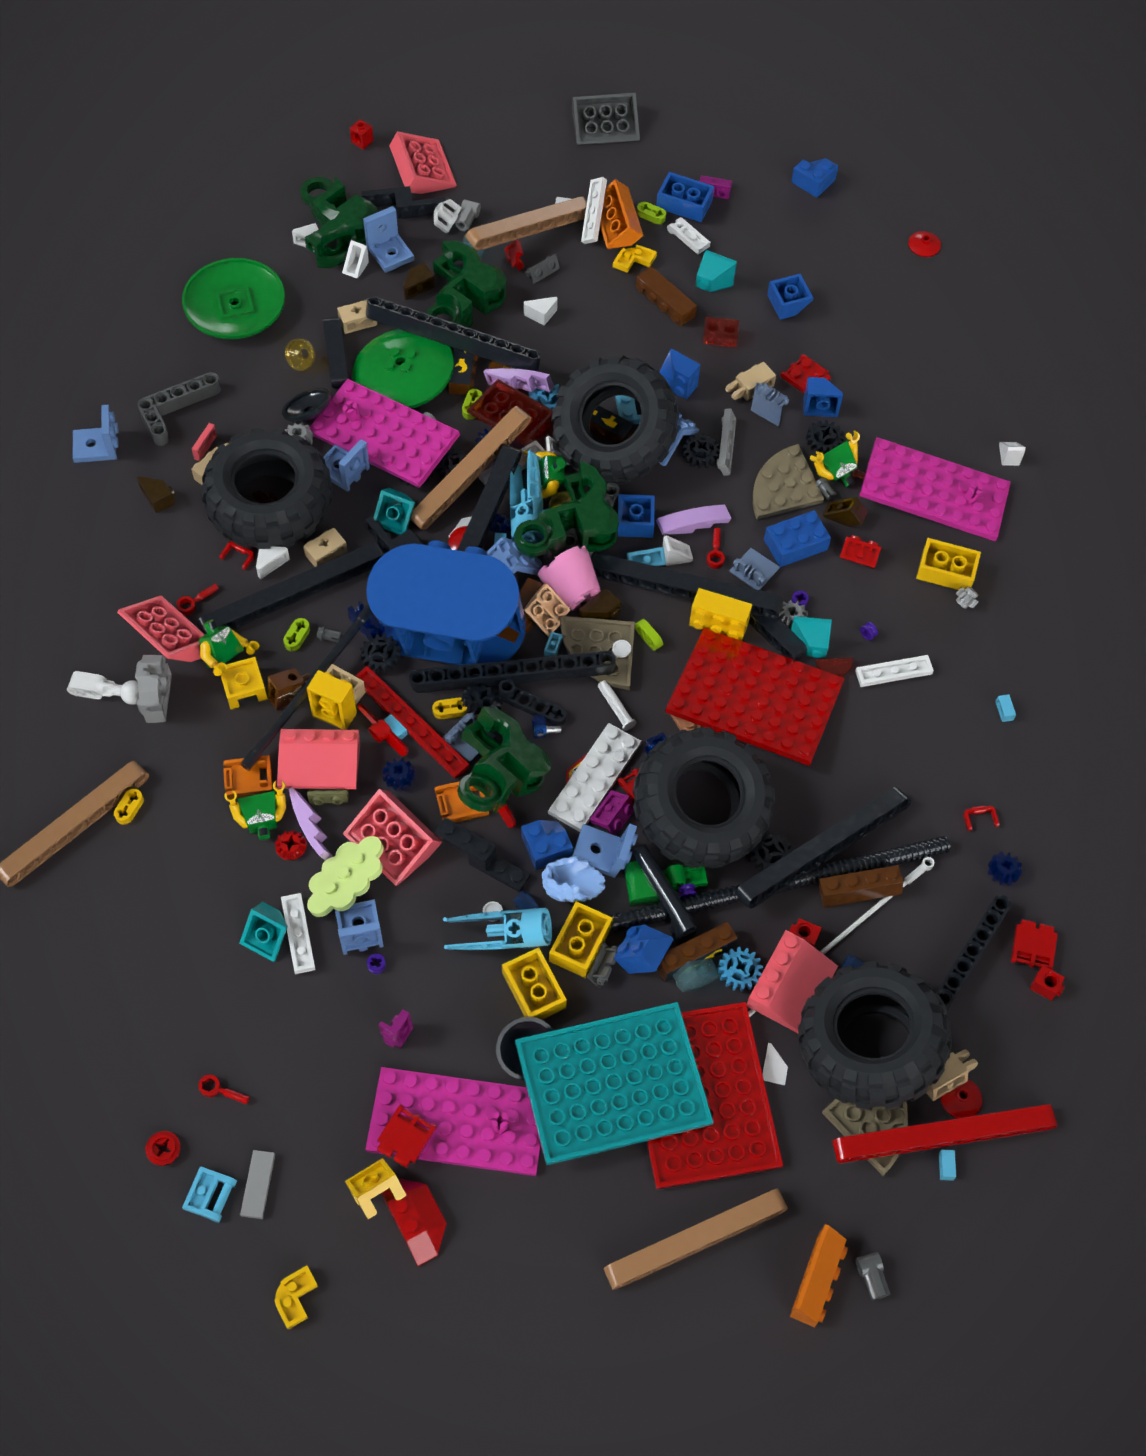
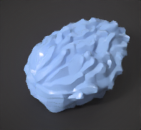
M578 856L562 858L548 863L542 872V884L547 895L560 902H585L586 900L596 898L605 889V877L602 876V873L595 870L594 866L591 867L587 860H581Z

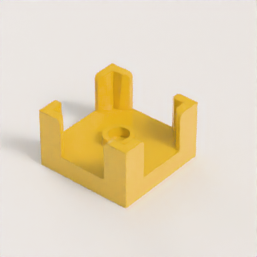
M255 657L227 664L228 670L225 674L221 673L220 676L230 710L240 707L238 699L257 695L258 701L267 700L265 687Z
M383 1158L345 1181L355 1202L360 1205L367 1219L377 1214L370 1199L390 1188L397 1201L406 1196L396 1174Z

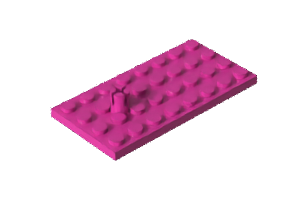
M349 379L345 381L333 396L324 412L310 425V430H312L314 437L332 446L337 445L347 452L362 439L367 442L369 464L418 488L422 486L460 436L458 430Z
M876 437L859 496L996 541L1011 482Z
M381 1067L365 1149L366 1152L382 1154L377 1151V1147L380 1144L377 1139L398 1106L402 1104L405 1106L404 1109L414 1115L419 1114L421 1119L431 1125L433 1123L437 1125L435 1132L421 1152L418 1160L536 1176L541 1143L526 1087ZM401 1112L403 1116L407 1117L410 1120H413L411 1117ZM419 1122L417 1123L418 1125L422 1126L423 1128L429 1130V1128L426 1127V1126H424L423 1124H421V1123H419Z

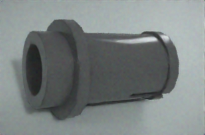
M822 477L816 481V487H819L828 501L833 499L831 495L833 497L836 496L837 493L828 484V479Z
M323 626V628L319 627L317 638L320 641L324 639L337 643L341 639L340 635L342 632L326 629Z

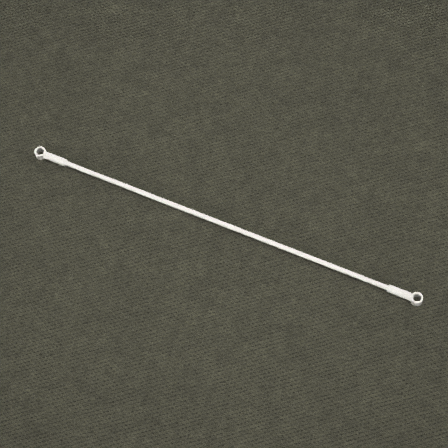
M924 858L921 865L904 878L903 888L907 884H911L925 871H930L935 863L933 858ZM925 862H929L931 866H927ZM893 896L881 899L820 952L822 954L828 952ZM753 1009L748 1011L749 1017H751L756 1011Z

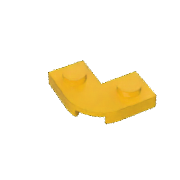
M641 245L628 249L623 248L615 258L613 267L628 273L634 262L650 267L657 256V252Z
M308 1265L284 1278L276 1292L275 1304L288 1330L308 1319L298 1298L318 1287Z

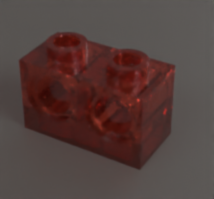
M706 317L703 344L736 347L739 320Z

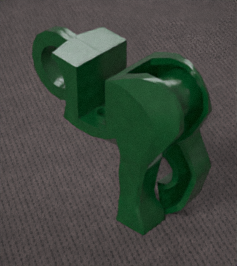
M313 177L301 185L300 194L302 201L309 205L313 217L322 226L319 230L305 236L306 248L316 255L318 268H333L344 263L351 240L361 244L366 243L363 218L377 213L376 206L371 201L358 195H354L349 200H346L345 185L337 177H334V184L325 177ZM315 189L326 191L316 197L309 195ZM335 239H337L338 246L336 248L331 249L330 247L325 246L327 243Z
M443 241V254L433 262L434 273L442 276L449 282L437 294L436 303L427 310L426 314L432 316L446 314L453 318L450 322L470 328L473 325L472 306L484 315L500 307L507 295L505 288L507 280L500 268L483 263L474 248L459 241ZM458 260L463 261V268L460 269L452 263Z
M581 461L579 473L565 476L564 486L568 490L571 502L562 503L540 511L536 519L524 521L516 527L514 544L518 551L530 557L541 556L547 553L548 560H554L556 556L565 552V531L572 528L575 530L580 546H585L588 552L605 550L616 542L619 526L618 514L605 501L607 483L594 466ZM584 486L590 487L587 493L583 489ZM534 530L542 533L544 539L537 544L528 543L522 538L526 532Z
M483 707L477 720L466 726L461 736V739L476 749L482 758L475 764L472 772L461 779L457 789L458 796L466 806L479 812L493 810V813H497L505 806L511 792L516 797L536 792L543 785L544 775L551 769V761L544 749L526 739L516 720L499 709ZM485 730L488 733L493 731L500 733L503 737L502 744L500 745L489 737ZM470 786H473L474 788L482 792L486 797H480L474 794L471 791Z

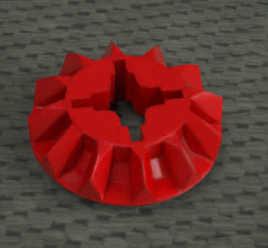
M294 829L278 835V839L275 842L277 854L285 860L298 859L307 849L306 838L301 832H296ZM293 839L296 845H292L289 851L287 844Z
M157 1132L147 1141L145 1148L146 1156L154 1165L164 1166L172 1164L179 1157L180 1141L172 1132ZM167 1144L170 1153L163 1152L160 1154V1150L156 1145L164 1146Z

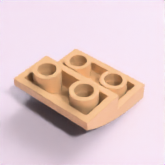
M544 583L528 602L524 611L549 637L551 632H554L561 624V616H566L571 609L547 583Z

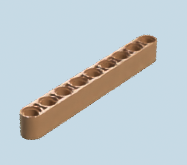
M577 197L474 227L466 233L465 238L475 250L479 251L585 219L587 200L584 197Z
M518 406L511 409L412 511L410 520L422 530L429 528L498 457L503 445H509L529 425L531 417Z
M136 761L126 764L0 863V879L7 887L17 884L115 807L128 790L138 789L149 778V774Z
M779 1189L771 1190L604 1267V1272L612 1290L619 1289L787 1211L788 1207Z

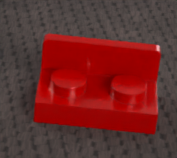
M851 535V537H846L840 558L875 569L881 547L876 542L868 541L866 543L861 541L860 537Z

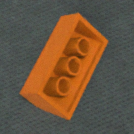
M616 179L606 187L600 222L608 249L632 246L644 236L629 188Z
M824 1224L818 1234L789 1316L814 1328L818 1322H823L826 1310L823 1309L825 1301H830L834 1290L830 1288L833 1280L837 1281L841 1268L837 1267L839 1260H844L848 1247L845 1246L847 1239L827 1224Z

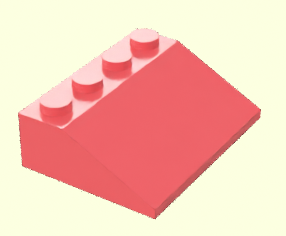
M396 132L390 144V149L405 187L410 186L411 193L425 194L457 186L438 139Z
M162 595L118 610L117 613L167 659L186 662L201 659L199 638L205 634Z
M281 729L277 788L282 789V781H284L286 784L285 789H290L291 787L294 789H356L360 754L359 730Z
M379 789L343 832V835L350 842L357 844L369 836H375L380 839L384 847L382 855L378 858L383 865L382 873L395 886H398L430 858L442 843L390 791Z
M785 930L749 996L747 1007L798 1033V1026L801 1023L802 1017L801 1012L806 1000L814 995V989L825 978L833 977L838 965L806 940Z

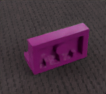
M701 175L700 182L715 186L713 197L729 199L732 186L731 180Z
M611 790L590 820L592 824L608 829L610 834L616 836L628 818L633 814L634 804L630 796Z
M403 1009L399 1015L396 1014L394 1016L391 1026L380 1022L378 1025L384 1039L383 1042L390 1047L396 1046L400 1049L414 1028L410 1013Z

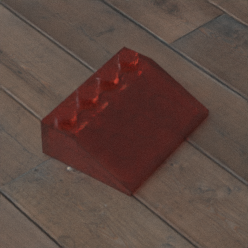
M499 379L467 409V413L494 428L511 409L518 406L531 417L529 425L514 439L524 446L543 437L553 427L551 422L552 409Z

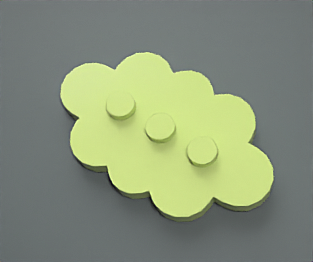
M366 837L359 844L354 842L344 843L337 849L334 857L324 861L322 871L312 876L309 881V889L313 894L308 900L307 907L313 916L323 917L333 909L337 911L348 910L355 903L357 896H361L368 891L370 881L379 877L383 870V865L378 858L382 855L384 847L378 837Z

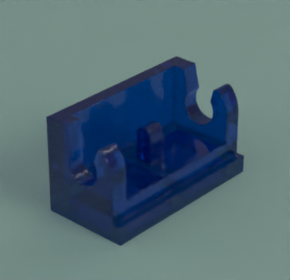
M358 602L357 609H354L353 606L347 608L349 619L352 623L364 608L361 602ZM371 616L367 623L361 627L360 631L369 640L370 636L373 639L376 638V634L382 637L381 634L385 632L382 624H379Z

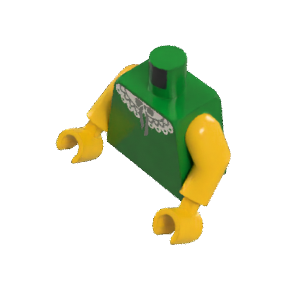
M854 430L853 437L849 432L846 434V438L850 440L849 443L846 441L825 454L816 451L817 457L810 456V460L814 462L819 476L831 482L841 478L846 487L855 482L850 472L855 470L858 464L857 441L860 438L858 432Z
M524 451L522 454L528 456V451ZM549 451L536 452L535 454L541 458L538 463L542 497L544 499L554 496L563 484L566 463L562 457H558L555 453Z
M213 619L203 624L207 634L199 638L200 658L206 663L207 668H214L213 673L215 676H220L221 673L225 674L228 670V666L225 663L244 651V647H246V652L252 655L260 646L256 641L248 643L246 638L236 633L229 626L217 627Z
M275 781L273 783L275 791L238 798V802L235 801L237 797L235 791H233V799H228L225 793L224 797L230 802L229 808L233 819L242 828H248L249 833H258L259 840L269 839V830L277 828V822L282 819L286 811L285 793H283L286 787L285 782L282 781V789L276 787Z

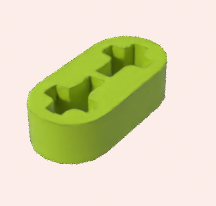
M640 202L637 205V215L640 218L655 224L665 222L666 211L663 208L648 202Z
M471 389L466 395L462 406V415L467 420L475 419L478 416L483 401V394L480 390Z
M298 618L292 623L283 639L284 646L288 651H297L310 632L308 620Z
M645 619L635 623L637 633L653 651L663 646L661 637Z

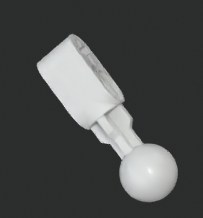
M75 671L67 687V691L70 694L79 697L101 699L102 696L111 697L116 695L121 696L122 700L130 705H135L139 699L138 681L135 680L118 685L114 681L107 680L102 675Z

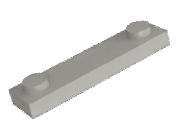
M731 408L724 409V417L721 419L723 427L717 467L721 470L723 476L731 474L736 417Z

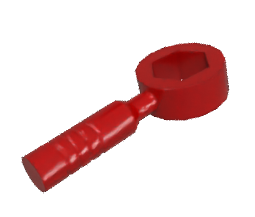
M714 528V550L707 554L706 559L707 565L712 569L721 568L725 561L724 554L718 551L720 548V528ZM715 556L720 558V561L715 563L710 558Z
M213 584L197 594L194 599L189 596L181 597L176 603L177 610L184 616L191 615L196 610L195 603L202 601L219 590L218 586ZM189 603L191 607L183 609L181 605Z
M214 1075L203 1076L198 1084L201 1094L205 1097L210 1098L218 1093H222L225 1097L246 1105L250 1099V1096L228 1088H221L218 1078ZM211 1080L215 1082V1088L208 1092L204 1090V1083Z

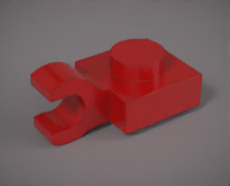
M516 239L504 249L507 261L511 263L513 268L517 266L518 271L524 268V263L520 259L523 251L521 242Z

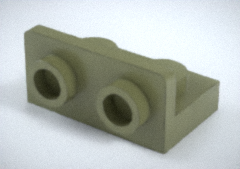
M309 789L307 797L309 804L322 805L324 803H333L340 805L348 803L349 789Z

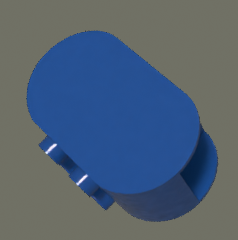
M436 540L430 541L428 545L406 544L384 554L370 572L366 589L369 607L374 616L379 620L381 635L385 633L387 638L393 636L394 641L397 640L401 647L402 656L451 665L507 661L516 654L524 640L526 619L516 578L502 561L488 556V553L481 548L467 547L465 552L452 550L447 543ZM507 626L520 633L515 643L496 635L501 633Z

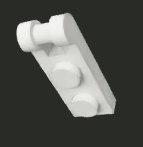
M681 217L675 223L667 226L670 234L676 235L697 254L710 247V241Z

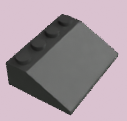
M636 93L572 98V115L577 145L640 141Z

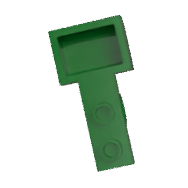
M638 862L627 863L624 872L630 906L660 902ZM671 865L666 870H662L674 890H678L684 884H694L696 887L708 885L705 867L697 869L683 867V865Z

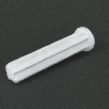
M603 680L598 684V688L622 723V729L627 731L636 725V720L630 717L611 686Z

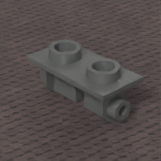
M556 254L547 256L545 260L531 268H527L525 274L527 277L532 278L533 284L560 269Z
M602 942L587 976L598 988H601V985L608 982V977L612 971L610 965L615 964L614 956L618 952V947L612 946L610 948L604 942Z

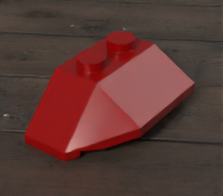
M398 1178L406 1196L397 1201L390 1188L383 1191L381 1195L419 1267L438 1256L447 1223L427 1184Z

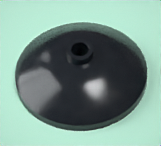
M314 388L304 391L284 405L282 415L284 419L291 422L314 420L330 404L331 393L325 388Z
M532 1016L519 1017L506 1024L500 1031L496 1041V1056L503 1070L514 1078L524 1080L515 1040L554 1031L551 1026L545 1021Z

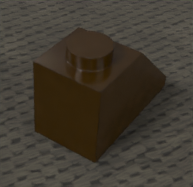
M425 262L409 270L403 286L405 300L435 287L434 275Z
M142 476L136 477L141 491L155 513L175 504L173 498L175 492L163 480Z
M857 497L829 502L823 516L844 526L851 527L862 525L868 510Z
M605 588L579 609V617L605 620L616 618L621 612V601Z

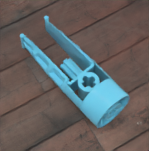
M530 450L527 457V489L523 488L521 465L518 464L514 475L513 472L510 473L512 540H514V532L517 526L524 521L536 519L538 513L543 511L542 485L538 463L541 458ZM534 530L526 532L522 538L528 543L537 544L544 539L542 533Z
M547 908L484 912L452 918L444 917L443 921L450 923L504 919V924L487 925L486 933L487 937H505V941L445 945L444 948L448 950H498L548 946L552 938L550 913ZM522 914L521 920L512 919L510 915ZM520 926V930L515 932L514 928ZM513 938H523L524 943L513 944Z

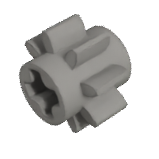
M969 586L966 589L961 587L956 592V595L959 596L956 599L957 603L965 609L968 606L974 608L979 602L976 599L979 596L978 593Z

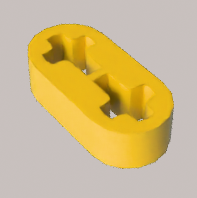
M461 698L438 700L432 707L433 715L437 719L463 717L468 712L466 711L467 707L462 706ZM458 705L462 706V710L458 709ZM439 707H443V712L439 711Z
M130 789L125 793L114 810L115 819L119 824L125 825L133 820L144 802L141 791ZM137 796L138 800H133L131 802L130 798H135ZM127 812V816H122L121 818L120 813L124 814Z

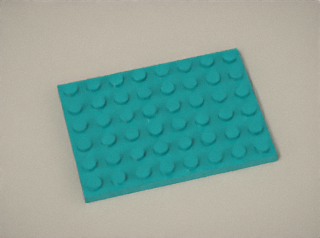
M678 1002L515 1040L546 1166L713 1125V1119Z

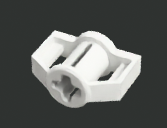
M451 199L441 202L434 210V225L443 232L448 233L457 220L462 207ZM446 203V204L449 205L451 208H453L455 211H454V212L450 211L448 208H446V207L444 206V204ZM438 216L442 218L444 221H446L447 225H444L442 222H440L438 220Z

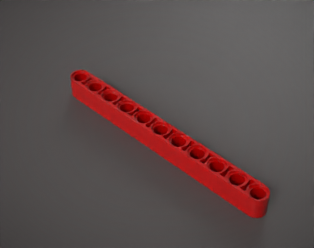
M1048 1104L845 1136L832 1140L837 1163H846L1045 1131L1056 1128L1058 1124L1052 1105Z

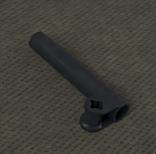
M645 844L636 847L632 853L671 918L669 930L672 938L678 944L681 942V939L689 935L694 936L697 929L696 924Z

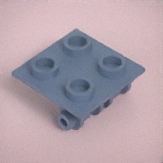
M757 382L751 411L779 426L782 407L789 403L788 396L783 395L778 390L775 391V388L768 386L766 383L759 384Z
M750 548L741 559H735L733 562L734 566L729 572L753 589L760 590L780 567Z
M472 712L466 714L442 737L457 753L469 762L479 752L463 741L461 736L465 727L476 721L477 717ZM485 730L486 734L489 737H491L492 739L495 738V735L493 733H488Z

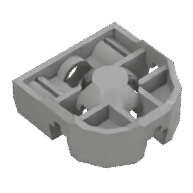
M143 655L136 666L135 678L138 681L139 695L136 704L141 714L144 715L146 723L166 722L172 674L168 663H165L166 657L164 655Z

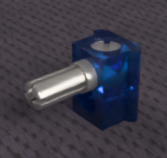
M533 716L532 729L534 739L545 738L547 733H561V726H546L545 716Z

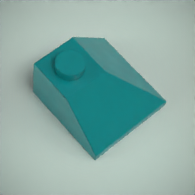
M706 250L696 276L695 286L709 292L732 287L737 261Z
M391 488L381 490L373 518L381 523L383 529L401 535L408 529L415 502L402 492Z
M794 616L791 631L805 643L807 652L804 654L806 656L826 658L832 619Z
M264 902L252 908L239 944L272 962L276 961L288 927L280 910Z

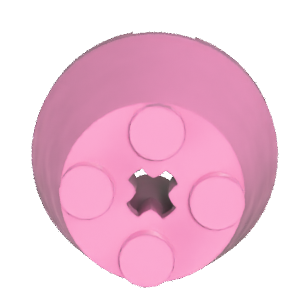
M576 546L559 554L549 564V567L545 565L538 572L540 580L543 583H547L572 611L578 609L582 602H589L601 591L589 552L585 546L581 547V549Z

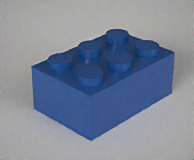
M669 172L657 193L656 206L663 208L667 212L702 223L713 201L715 186Z
M815 510L768 526L764 535V541L779 567L828 550L831 540Z

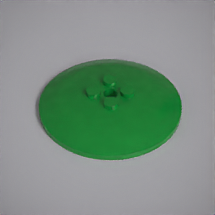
M245 258L222 259L202 267L188 280L182 295L183 309L189 322L199 331L221 339L246 338L262 332L277 320L285 303L284 287L279 276L263 263ZM233 302H238L237 305H231Z
M395 329L376 337L360 351L353 365L352 380L413 409L431 401L444 390L453 374L454 358L448 345L401 329Z

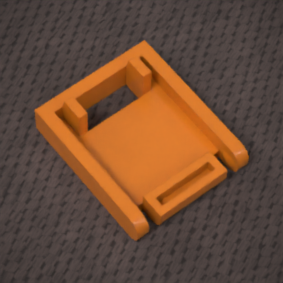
M270 755L260 756L250 771L240 765L244 758L223 761V766L225 767L223 768L224 786L228 799L234 798L233 791L237 794L236 798L273 791ZM260 769H267V780H260Z
M460 781L434 788L443 819L446 817L456 823L489 815V811L479 812L473 810L461 801L457 792ZM470 786V789H471L472 792H473V791H478V790H477L476 788H474L473 786ZM479 791L480 797H485V795Z

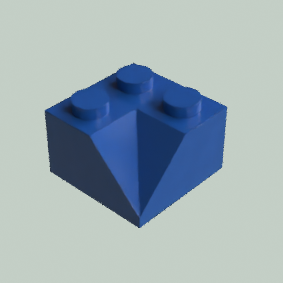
M826 158L813 162L803 159L794 167L791 183L817 198L836 180L838 165Z
M801 273L769 282L767 296L780 320L796 316L814 299Z
M671 349L662 365L660 374L666 379L673 393L687 400L698 387L700 364Z
M808 377L803 397V415L838 417L843 392L826 378Z
M619 494L617 537L653 538L655 496Z
M538 820L521 826V837L535 870L545 867L548 863L555 862L558 859L572 857L573 846L566 830L559 822Z
M646 925L632 926L627 931V936L623 943L618 947L614 959L628 974L655 972L670 947L673 938Z

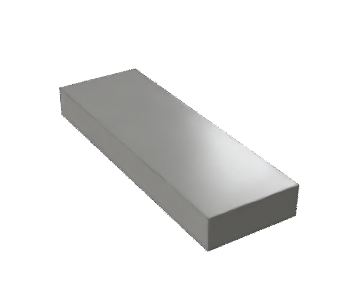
M253 1150L240 1213L241 1217L263 1219L275 1153Z

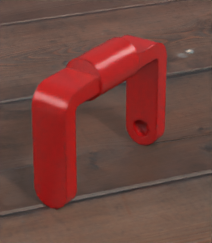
M229 542L219 558L223 560L231 548L245 555L247 554L249 557L242 566V569L246 570L254 559L253 551L236 545L234 542Z
M977 806L966 809L963 816L967 830L972 831L969 815L983 814L985 812H991L995 827H999L995 808L993 806Z

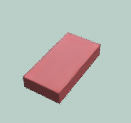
M209 423L192 447L194 459L197 461L202 460L217 437L214 424Z

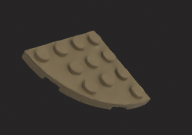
M799 444L792 445L776 453L759 471L753 488V509L757 520L824 502V497L819 487H816V480Z
M561 616V634L563 635V643L568 654L610 651L613 653L612 647L616 641L626 640L630 643L631 653L627 657L619 658L615 656L616 669L612 674L590 676L599 682L605 680L611 687L630 690L635 622ZM605 661V662H604V664H610V663H611L610 661ZM586 663V664H585V666H591V665H592L591 663Z
M835 1099L822 1112L844 1137L908 1127L906 1101L902 1102L898 1108L886 1110L885 1107H872V1110L856 1108L854 1103H842ZM899 1154L867 1160L884 1176L892 1167Z

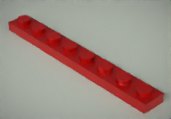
M368 666L355 675V677L364 681L365 693L388 715L391 714L407 729V733L454 779H457L470 768L469 763Z

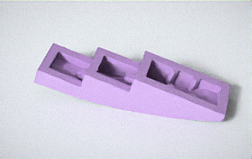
M508 368L484 370L488 385L514 393L519 388L529 392H533L536 388L551 392L554 388L550 374Z
M724 504L692 508L657 518L656 522L662 535L693 533L695 529L711 528L716 523H729L732 518Z
M291 787L289 793L292 806L307 840L324 860L333 857L322 844L327 838L317 826V823L322 818L305 798Z

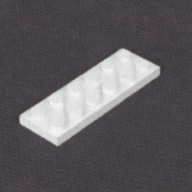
M608 723L548 810V814L580 832L583 824H588L590 818L601 805L640 747L641 740Z

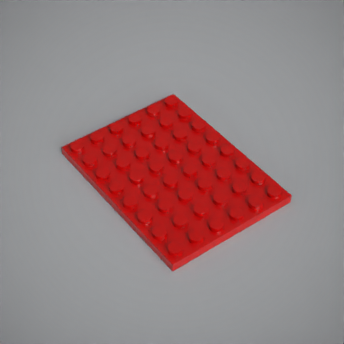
M704 628L670 698L665 713L702 727H710L716 732L726 731L735 735L736 739L810 766L845 678Z
M746 1002L681 1012L713 1119V1125L647 1141L656 1189L782 1168L783 1162Z

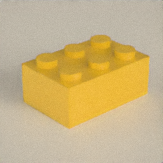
M927 538L916 579L959 590L961 587L966 589L968 586L972 588L981 552Z
M698 588L692 604L689 625L696 629L707 628L715 633H721L742 641L749 623L752 604Z
M318 670L307 687L312 716L342 730H347L357 714L353 686L347 680H340L329 672Z
M576 901L549 952V962L586 978L602 942H605L612 928L613 918Z
M539 947L502 964V974L524 1016L537 1017L543 1020L566 1009L567 999Z

